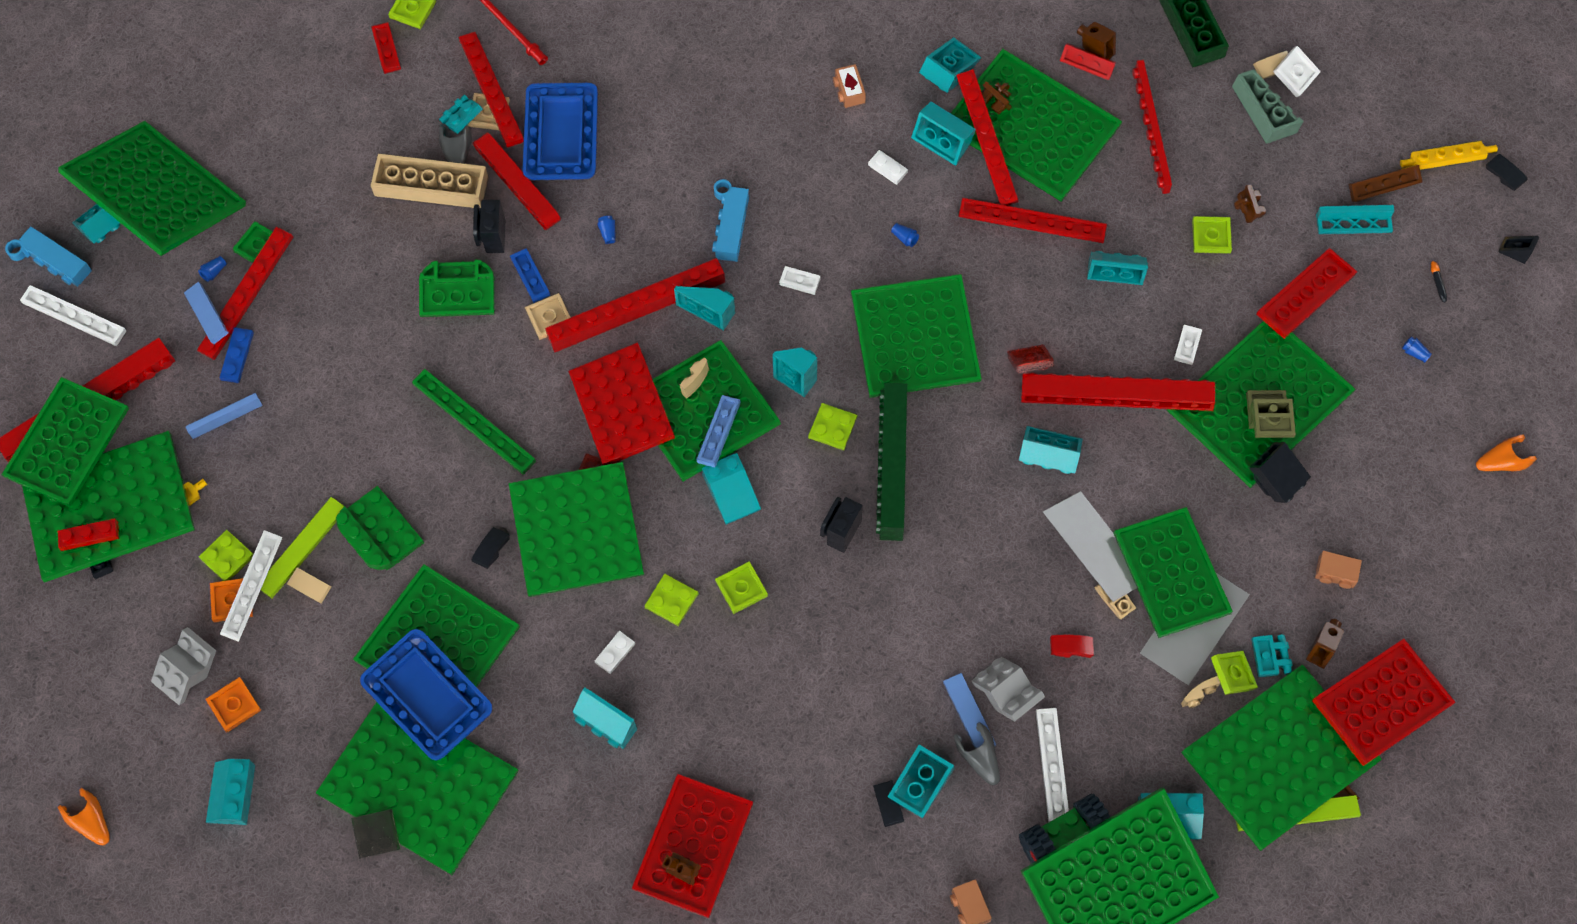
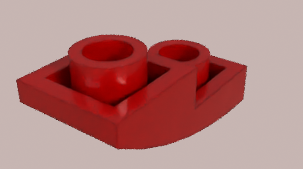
M1082 635L1050 636L1051 655L1070 658L1072 655L1091 658L1094 655L1093 637Z

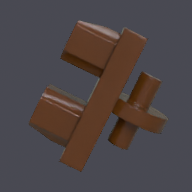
M988 82L983 84L982 95L984 101L987 104L992 98H995L997 101L991 108L998 115L1005 109L1009 111L1012 108L1009 104L1010 102L1003 97L1005 95L1008 98L1011 95L1008 91L1010 87L1008 83L1003 85L996 83L995 87L998 90L994 89Z
M1246 185L1245 190L1238 194V201L1234 203V207L1237 210L1241 209L1246 222L1251 223L1256 218L1264 216L1266 209L1265 206L1258 205L1257 203L1261 199L1260 191L1253 190L1252 185Z
M673 852L672 856L666 855L662 867L666 868V872L688 884L694 885V878L698 876V870L701 868V865Z

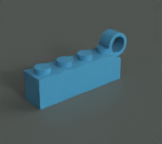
M722 179L714 184V195L724 205L723 209L719 210L718 219L721 222L720 225L716 226L715 236H718L717 241L713 242L712 252H715L717 259L738 262L749 201V189L732 187L729 181ZM721 187L728 189L725 193H720L717 190Z
M30 227L19 240H11L5 246V251L12 260L20 261L25 257L29 258L31 256L36 264L41 267L45 265L54 276L60 275L61 279L68 285L72 283L78 287L92 271L85 261L33 227ZM21 247L19 252L12 253L13 249Z

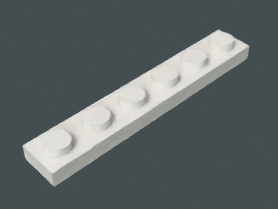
M31 285L20 299L23 304L115 346L119 344L126 333L124 327Z
M265 530L263 531L220 635L239 642L282 537Z
M1056 708L1036 709L1049 822L1069 811Z

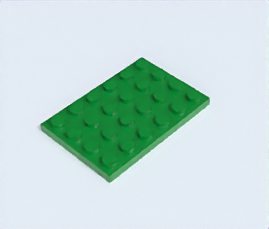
M61 377L1 475L6 479L71 507L128 412L129 407Z
M1187 507L1114 531V536L1158 638L1232 614L1233 610Z

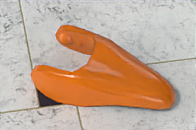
M1518 435L1502 441L1478 459L1476 467L1480 471H1520L1531 466L1537 458L1536 456H1529L1528 458L1521 459L1515 455L1512 444L1521 443L1525 439L1524 435Z
M81 788L79 790L80 796L87 800V804L80 813L70 816L66 806L60 805L58 809L64 821L71 828L92 842L104 846L109 842L110 835L101 806L91 792Z

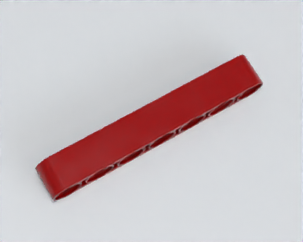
M488 132L473 142L476 151L544 230H548L561 221L558 212L534 184L524 176L522 170Z

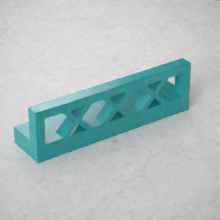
M1394 205L1320 206L1316 214L1318 234L1392 233L1391 217L1394 213ZM1360 220H1365L1370 226L1362 228L1357 223ZM1378 220H1387V227L1381 228L1376 222ZM1322 221H1329L1334 226L1331 229H1323ZM1341 221H1348L1352 226L1350 228H1343L1339 223Z

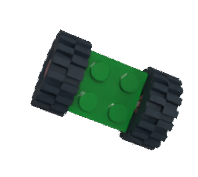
M1091 793L1073 803V809L1042 827L1036 824L1020 833V844L1031 864L1109 819L1111 816L1108 814L1109 812L1105 809L1102 801L1100 802L1099 798Z

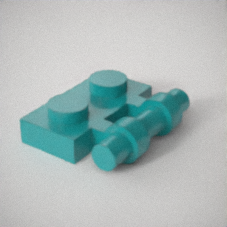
M463 95L460 99L457 98L454 101L455 104L449 110L446 109L443 112V116L439 119L442 124H446L456 134L483 110L478 103L469 99L466 95Z
M1272 635L1252 637L1251 641L1258 677L1277 676L1280 673L1279 667L1283 668L1284 675L1292 672L1291 666L1293 664L1292 659H1289V643L1286 642L1285 635H1278V642L1273 641ZM1275 650L1280 651L1281 659L1277 660Z

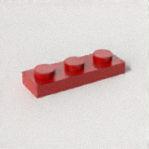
M389 23L371 26L384 74L401 70Z
M1068 43L1065 45L1060 61L1107 80H1110L1116 65L1114 61Z
M116 519L58 530V548L61 551L119 539L118 521Z

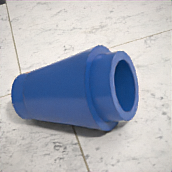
M612 216L600 217L597 225L605 244L615 243V220Z
M898 223L892 227L891 232L905 246L913 247L917 243L919 234H917L916 230Z
M219 256L201 265L198 273L207 282L214 280L227 263Z
M1412 336L1402 346V349L1405 350L1404 353L1424 363L1432 354L1417 338Z

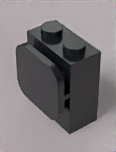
M481 200V208L479 204H474L473 236L476 246H481V242H483L486 253H504L506 220L500 200Z
M1274 442L1249 467L1254 474L1255 482L1267 496H1271L1275 502L1280 503L1291 501L1294 494L1305 487L1306 482L1311 478L1285 442Z
M840 497L835 499L820 528V536L823 538L827 536L828 546L845 553L862 522V504L847 497L844 498L843 502Z

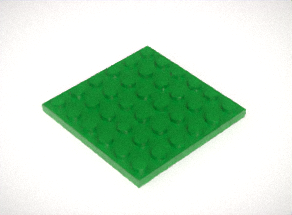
M962 274L851 290L869 398L879 397L880 390H884V383L907 384V392L981 381Z
M722 340L653 379L675 435L674 439L662 443L658 447L682 482L701 472L702 468L707 466L697 463V457L722 395L740 399L741 403L719 460L781 425L779 418ZM705 357L709 367L707 376L699 388L686 399L682 395L679 384L686 377L691 376L690 368L692 365Z
M623 462L508 483L528 597L644 575Z
M423 564L353 660L368 669L407 633L418 629L423 631L477 687L520 628V625Z

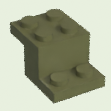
M1286 390L1247 391L1249 429H1254L1255 438L1295 437L1292 399H1287Z

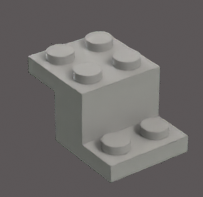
M187 627L182 630L177 645L160 653L151 682L169 696L170 699L181 705L185 702L189 689L207 678L216 650Z
M1003 657L994 660L988 668L979 672L971 680L976 688L986 694L997 712L1014 722L1045 698L1041 690L1031 685L1020 666Z

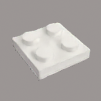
M1296 46L1273 72L1295 97H1298L1321 71Z

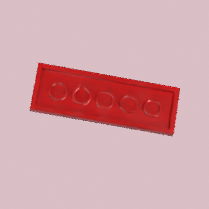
M1329 248L1259 309L1256 315L1285 339L1357 274V271Z

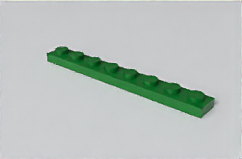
M426 369L412 381V384L522 475L536 462L533 456Z

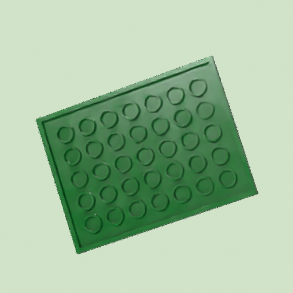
M1004 49L1000 51L977 80L981 92L984 89L983 84L985 82H988L996 90H998L995 87L996 83L1001 85L1008 83L1010 85L1008 89L1011 93L1010 97L1007 98L1003 95L1012 106L1009 111L1005 109L998 115L991 108L997 101L995 98H992L986 104L1007 168L1061 202L1122 124V121ZM963 97L951 114L974 128ZM975 132L970 145L982 152Z
M146 121L58 167L59 173L160 256L246 206V201Z
M1263 321L1198 380L1215 382V405L1213 411L1167 409V411L1251 488L1256 482L1254 474L1249 467L1274 442H1285L1292 450L1354 393L1355 388L1295 334L1291 333L1284 339ZM1248 390H1286L1287 399H1292L1296 433L1294 438H1255L1254 429H1249L1246 397Z
M169 431L103 453L71 507L22 486L41 579L44 583L195 530L172 435ZM110 519L118 521L119 539L64 551L58 548V530Z
M1303 664L1181 752L1260 851L1382 760L1378 756L1365 766H1362L1312 700L1325 690Z
M376 702L316 794L450 875H453L519 770L465 738L444 758L432 760Z
M1164 788L1156 790L1020 870L1048 924H1175L1219 898Z

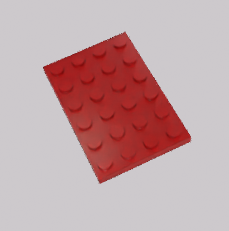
M638 342L568 371L603 465L614 464L675 438Z
M1402 639L1312 700L1362 766H1365L1456 703L1405 639Z
M677 774L632 890L710 918L752 809L753 801ZM673 852L701 865V868L698 870V876L694 878V885L688 884L666 872V868L662 867L666 855L672 856Z

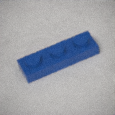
M527 248L510 255L511 261L533 303L550 296V292Z
M234 327L219 377L221 381L240 382L254 334L252 330Z

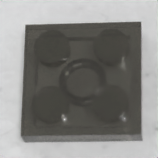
M392 809L351 818L359 859L400 850Z

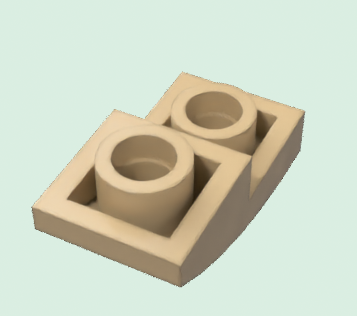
M1284 51L1254 63L1256 72L1263 79L1276 75L1273 71L1288 55V52Z
M705 357L692 365L690 368L691 376L686 377L679 384L682 395L686 399L699 388L707 376L709 367Z
M296 568L287 585L321 604L331 589V586L299 568Z
M1099 584L1094 587L1119 619L1124 618L1136 609L1127 594L1113 602Z
M1218 676L1210 678L1192 689L1182 701V707H1196L1201 704L1200 702L1204 698L1203 693L1205 695L1214 693L1220 685Z

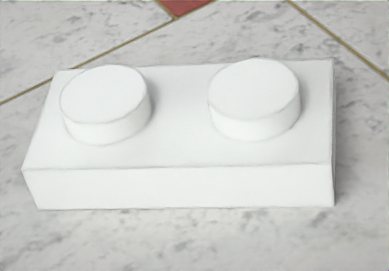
M880 150L868 162V166L896 185L908 173L907 168Z
M785 266L779 283L781 286L815 295L820 282V276Z
M1188 325L1183 326L1174 357L1175 361L1189 365L1193 364L1202 329Z
M619 631L596 658L595 663L611 674L632 649L635 642Z

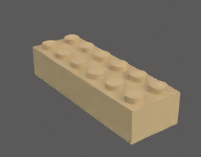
M378 154L371 188L374 196L470 208H474V204H479L481 208V200H484L488 174L485 166Z

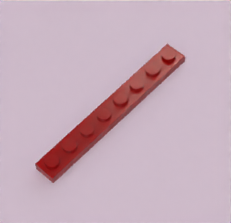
M476 32L460 36L459 42L507 148L523 143L524 138Z
M1138 60L1135 68H1133V78L1137 79L1136 92L1141 97L1139 100L1140 109L1144 110L1143 123L1148 128L1146 131L1147 140L1151 141L1150 154L1155 159L1153 162L1154 171L1158 172L1157 185L1158 188H1161L1162 194L1170 193L1172 181L1144 60Z
M974 69L957 74L956 76L971 121L976 129L975 132L999 203L1006 206L1017 203L1019 201Z
M962 198L959 217L1098 243H1104L1107 224L967 198Z
M278 227L274 229L219 315L229 333L215 344L210 342L206 335L197 349L198 352L213 360L216 359L233 333L234 327L236 328L294 238L292 234Z

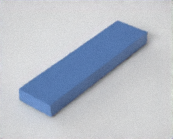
M197 282L184 292L210 342L215 344L229 333L200 282Z
M254 393L187 425L186 429L192 439L263 405L257 394Z
M721 396L697 457V463L716 467L740 406V399Z
M962 673L944 680L943 684L976 749L984 743L980 731L976 729L977 723H982L988 730L989 728Z

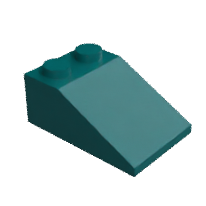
M953 37L926 57L919 73L938 86L939 89L948 93L959 84L956 75L971 70L982 57Z
M676 286L674 288L677 306L723 331L735 314L734 297L728 291H721L716 288Z
M737 453L719 460L716 467L705 466L702 468L703 478L726 525L761 510Z
M918 745L889 793L888 798L923 819L952 774L954 765L923 746Z

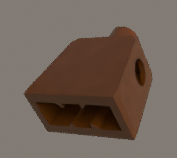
M1093 22L1088 27L1081 25L1078 28L1077 34L1082 37V47L1086 51L1109 60L1116 54V32L1097 22Z
M1331 619L1330 622L1324 624L1306 658L1307 661L1323 669L1326 667L1344 634V630L1340 628L1342 623L1339 620Z

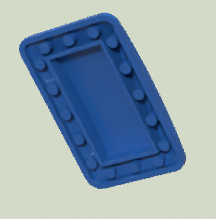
M538 83L527 87L523 174L529 180L590 179L595 175L598 90L594 84Z
M418 629L407 633L371 665L360 678L362 687L432 760L444 758L492 713L490 701L431 639Z

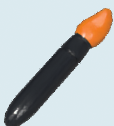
M1432 261L1431 272L1433 273L1439 297L1445 303L1447 301V294L1439 272L1440 268L1435 261Z

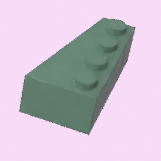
M1253 69L1238 74L1232 88L1263 140L1267 144L1296 134L1304 121L1300 117L1297 118L1292 113L1293 110L1281 102V97L1277 93H1273L1268 88L1269 85Z

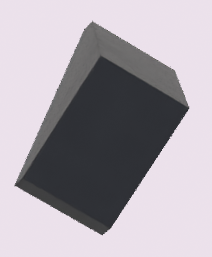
M1505 237L1498 252L1525 264L1533 253L1539 237Z

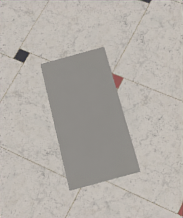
M1081 491L1043 511L1048 520L1113 602L1137 588L1114 533Z
M1217 574V577L1233 610L1232 614L1158 638L1156 631H1154L1140 654L1188 686L1250 595L1219 574Z

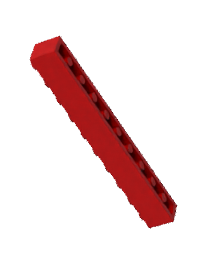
M715 258L545 328L547 338L554 353L676 303L674 292L676 286L713 288L725 283L724 271L718 259Z
M157 338L82 386L113 400H118L124 393L136 389L143 381L152 379L162 369L169 368L175 360L161 339ZM38 414L0 437V452L8 462Z
M1028 373L1023 374L1021 403L1213 411L1215 405V382L1208 380L1190 381L1189 379L1171 380L1169 378L1159 380L1148 377L1135 379L1132 377L1114 378L1112 376L1094 377L1093 375L1075 376L1073 374L1064 376L1053 373L1046 375Z

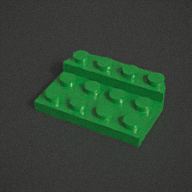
M476 259L475 262H431L422 273L420 272L419 316L495 315V275L492 269L482 260Z
M378 485L348 508L344 506L336 516L337 526L342 536L371 569L388 570L424 544L422 538Z

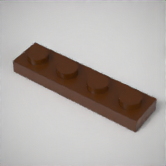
M1415 164L1349 183L1348 185L1352 202H1357L1422 183L1419 165Z

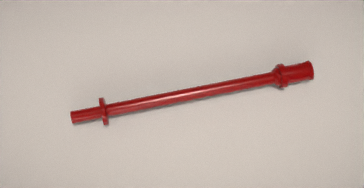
M480 0L526 47V53L529 56H532L539 65H544L547 62L548 57L539 49L538 44L531 43L490 0Z

